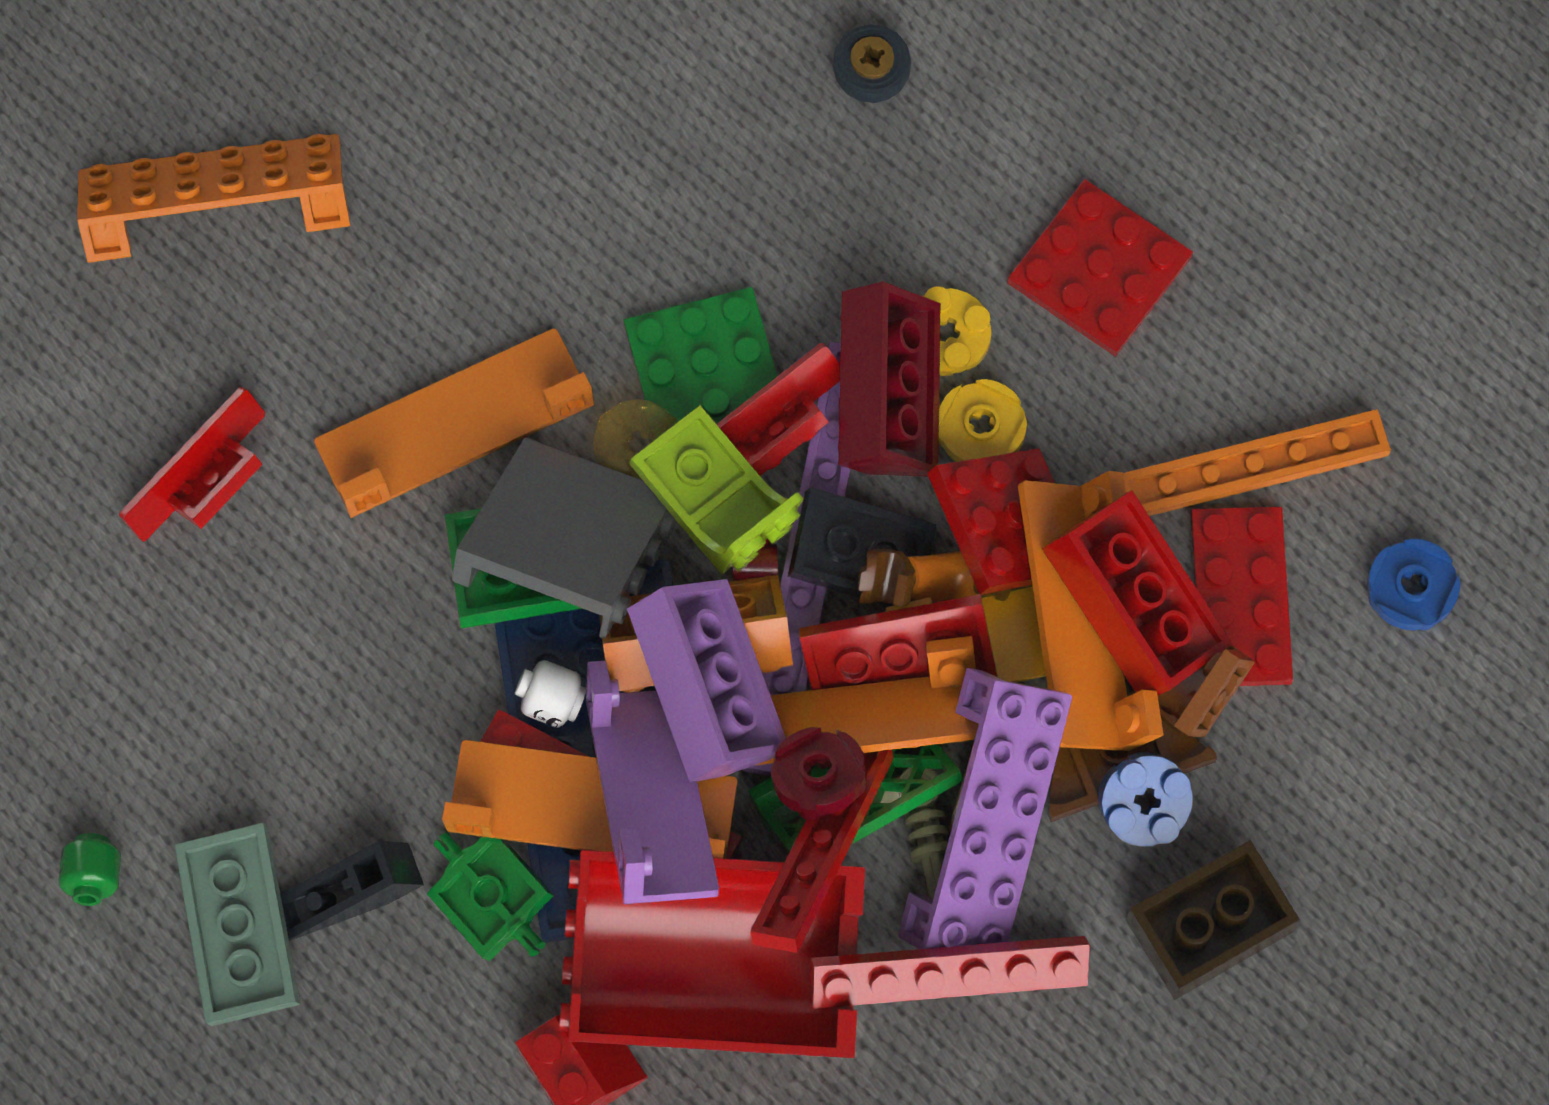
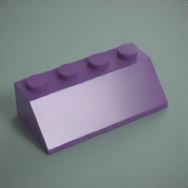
M723 579L662 587L627 608L689 782L723 777L776 758L775 752L786 737L728 580Z

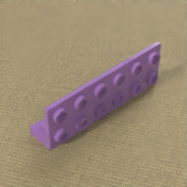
M606 661L588 662L586 705L623 904L717 897L719 894V884L697 781L689 782L657 691L619 693L618 680H610Z
M966 669L955 713L979 724L934 899L923 894L909 892L898 938L918 949L1009 942L1072 701L1070 694L1008 682L982 670Z

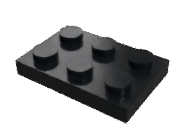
M810 487L804 494L787 577L860 598L861 591L857 588L859 572L865 566L869 550H896L903 552L907 557L931 555L937 525ZM876 602L886 606H894L893 603Z

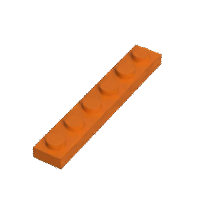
M1376 409L1125 472L1123 477L1126 492L1133 490L1148 515L1153 516L1387 457L1391 452V448L1379 411Z

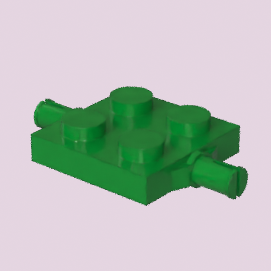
M449 832L441 834L439 838L442 841L436 839L434 847L449 861V865L443 877L426 893L482 959L491 961L508 942L514 939L518 940L531 957L539 954L540 951L537 948L543 950L546 943L540 939L529 925L534 916L554 896L550 889L506 840L481 837L474 845L462 850Z

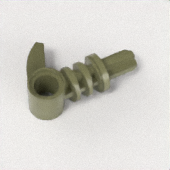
M907 768L901 776L895 779H908L913 768ZM925 769L921 780H932L938 775L933 769ZM885 791L880 803H891L900 798L903 792ZM939 795L904 814L905 826L914 830V832L908 835L909 842L917 844V847L909 853L910 859L914 864H921L928 897L934 899L948 841H944V837L950 833L949 828L940 823L946 819V814L943 810H937L936 805L939 801Z

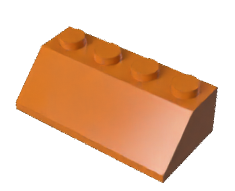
M778 575L729 582L761 672L769 673L777 671L781 667L792 666L793 660L788 621ZM652 593L629 596L631 598L629 607ZM627 612L623 623L615 622L606 639L602 638L610 680L617 679L619 691L629 693L638 692L645 687L655 685ZM599 615L600 625H602L603 616Z

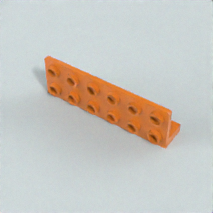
M314 134L302 139L287 141L271 140L258 145L244 147L227 146L215 151L200 153L184 152L172 157L157 159L140 158L128 163L114 165L97 164L89 168L80 169L78 171L77 221L87 262L131 257V242L126 225L127 220L300 197L306 232L350 226V216L343 183L340 137L338 134Z
M553 328L316 437L314 443L350 518H353L594 406L592 387L585 373L579 374L558 330Z
M1107 471L1081 486L1027 480L1020 483L1018 491L1047 687L1051 690L1066 692L1072 696L1060 747L1131 751L1163 736L1157 691L1141 690L1127 697L1123 672L1042 550L1044 546L1125 494L1123 472Z
M972 636L926 641L929 677L770 695L785 737L787 738L791 734L809 727H821L822 732H830L836 735V730H839L854 738L863 753L975 740L979 724L955 713L966 669H976ZM776 758L757 765L773 764Z
M470 740L462 741L451 802H445L442 817L447 832L576 850L614 852L596 758ZM733 776L697 781L713 858H727L738 784L737 778Z

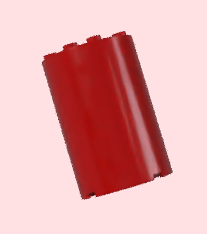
M581 850L580 860H570L568 888L577 889L576 910H566L565 937L574 938L573 957H563L562 985H571L570 1003H561L559 1031L569 1032L568 1041L855 1058L857 1010H854V1005L813 1009L809 1000L810 958L857 954L859 916L863 915L865 867L840 866L798 953L752 945L750 930L785 862L713 858L719 884V894L717 897L623 904L614 852Z

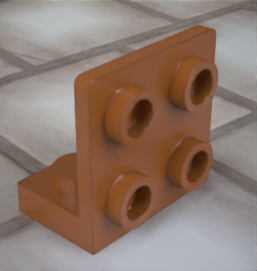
M1231 645L1223 652L1216 653L1208 663L1170 691L1159 695L1158 702L1162 709L1178 719L1174 726L1188 736L1205 737L1255 661Z

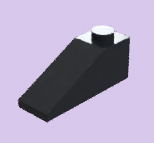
M377 841L281 893L289 941L388 905L424 886L409 843Z

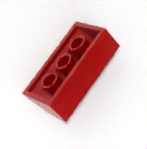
M1133 490L1126 492L1082 520L1042 548L1136 693L1141 690L1157 691L1159 696L1170 691L1208 663L1216 653L1223 652L1233 644Z

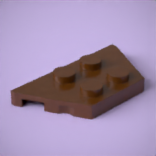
M1159 703L1164 735L1131 751L1059 747L1052 773L1048 817L1050 822L1097 806L1099 787L1106 772L1114 765L1118 766L1122 761L1129 759L1127 756L1138 752L1160 754L1170 759L1185 774L1215 763L1217 760L1216 753L1209 746L1206 748L1195 737L1188 736L1174 725L1178 719L1174 715L1167 714Z

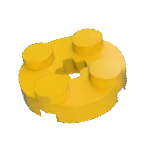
M940 286L930 288L923 297L941 303L940 325L945 326L948 322L955 325L954 331L959 334L957 339L949 337L946 342L940 340V376H951L953 373H961L976 367L984 359L991 343L990 313L983 307L981 302L964 291L952 288L945 289Z
M982 379L963 387L959 385L946 395L940 405L939 443L956 462L1019 452L1024 443L1027 429L1025 411L1017 394L1000 382ZM983 415L990 417L989 425L993 430L990 432L984 431L982 434L974 432V426L969 423L972 418L980 420Z

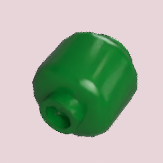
M97 833L77 835L73 841H70L62 848L59 887L65 894L73 897V901L77 904L85 906L99 904L101 899L112 896L118 890L121 852L104 835Z

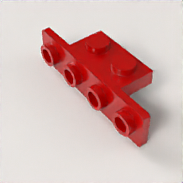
M820 343L717 423V426L759 476L778 466L785 456L803 442L811 440L821 428L829 423L814 404V401L840 382V363L824 343Z
M239 387L120 511L119 517L137 538L143 542L146 541L174 511L202 529L263 465L254 453L239 444L265 417V411L251 393L244 387Z

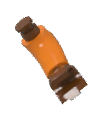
M869 550L865 566L860 569L857 584L858 590L861 591L859 603L883 602L893 603V605L900 607L908 605L911 600L931 597L933 602H941L979 595L961 551L907 557L903 552L896 550ZM1011 589L993 592L995 599L1005 601ZM993 593L983 594V596L990 597Z

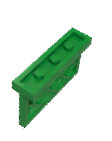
M939 744L922 746L918 755H906L916 748L892 749L894 759L852 844L964 781L960 770ZM814 765L810 768L811 777H823L830 768L820 769L817 765ZM895 767L913 768L908 779H891ZM925 769H943L945 771L932 780H921ZM771 777L748 790L764 826L769 832H773L789 854L807 819L800 817L798 824L786 823L800 814L798 811L787 807L778 798ZM885 791L903 792L900 798L891 803H880Z

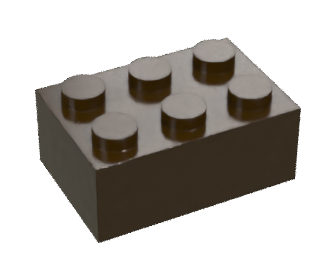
M1249 840L1133 906L1129 910L1126 921L1173 999L1176 1000L1293 933L1300 919L1252 841Z

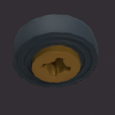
M869 24L856 27L843 36L835 49L833 70L836 81L847 95L858 101L877 103L889 100L902 90L909 79L911 56L908 46L897 32L886 26ZM870 56H871L872 58L880 59V61L877 62V61L871 60Z

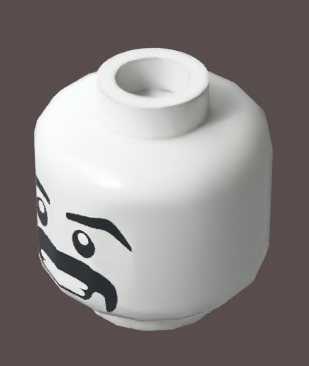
M543 660L535 666L533 672L527 669L523 670L515 690V695L522 697L520 707L524 715L553 727H561L567 720L575 721L587 688L581 686V677L577 672Z

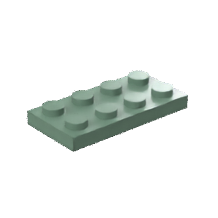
M260 823L175 844L206 1024L215 1026L300 1005L268 826Z

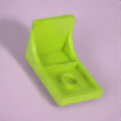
M701 405L632 457L629 462L630 466L721 575L732 566L737 571L743 569L758 556L759 553L757 551L766 544V539L774 544L793 528L791 524L801 516L797 511L804 500L801 494L797 492L788 499L774 491L758 475Z

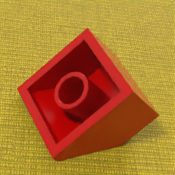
M560 1015L551 1018L515 1042L519 1054L552 1105H608L648 1079L627 1045L568 1041L569 1032L559 1031Z

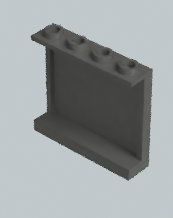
M525 437L459 544L452 581L469 587L478 571L481 570L602 615L603 620L599 636L606 639L615 622L623 623L628 612L627 608H629L631 603L630 594H639L647 573L645 567L646 565L652 567L655 565L663 542L661 538H670L676 525V520L644 481Z

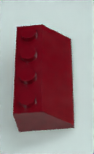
M884 281L842 291L838 465L868 475L928 477L927 473L938 465L941 303Z

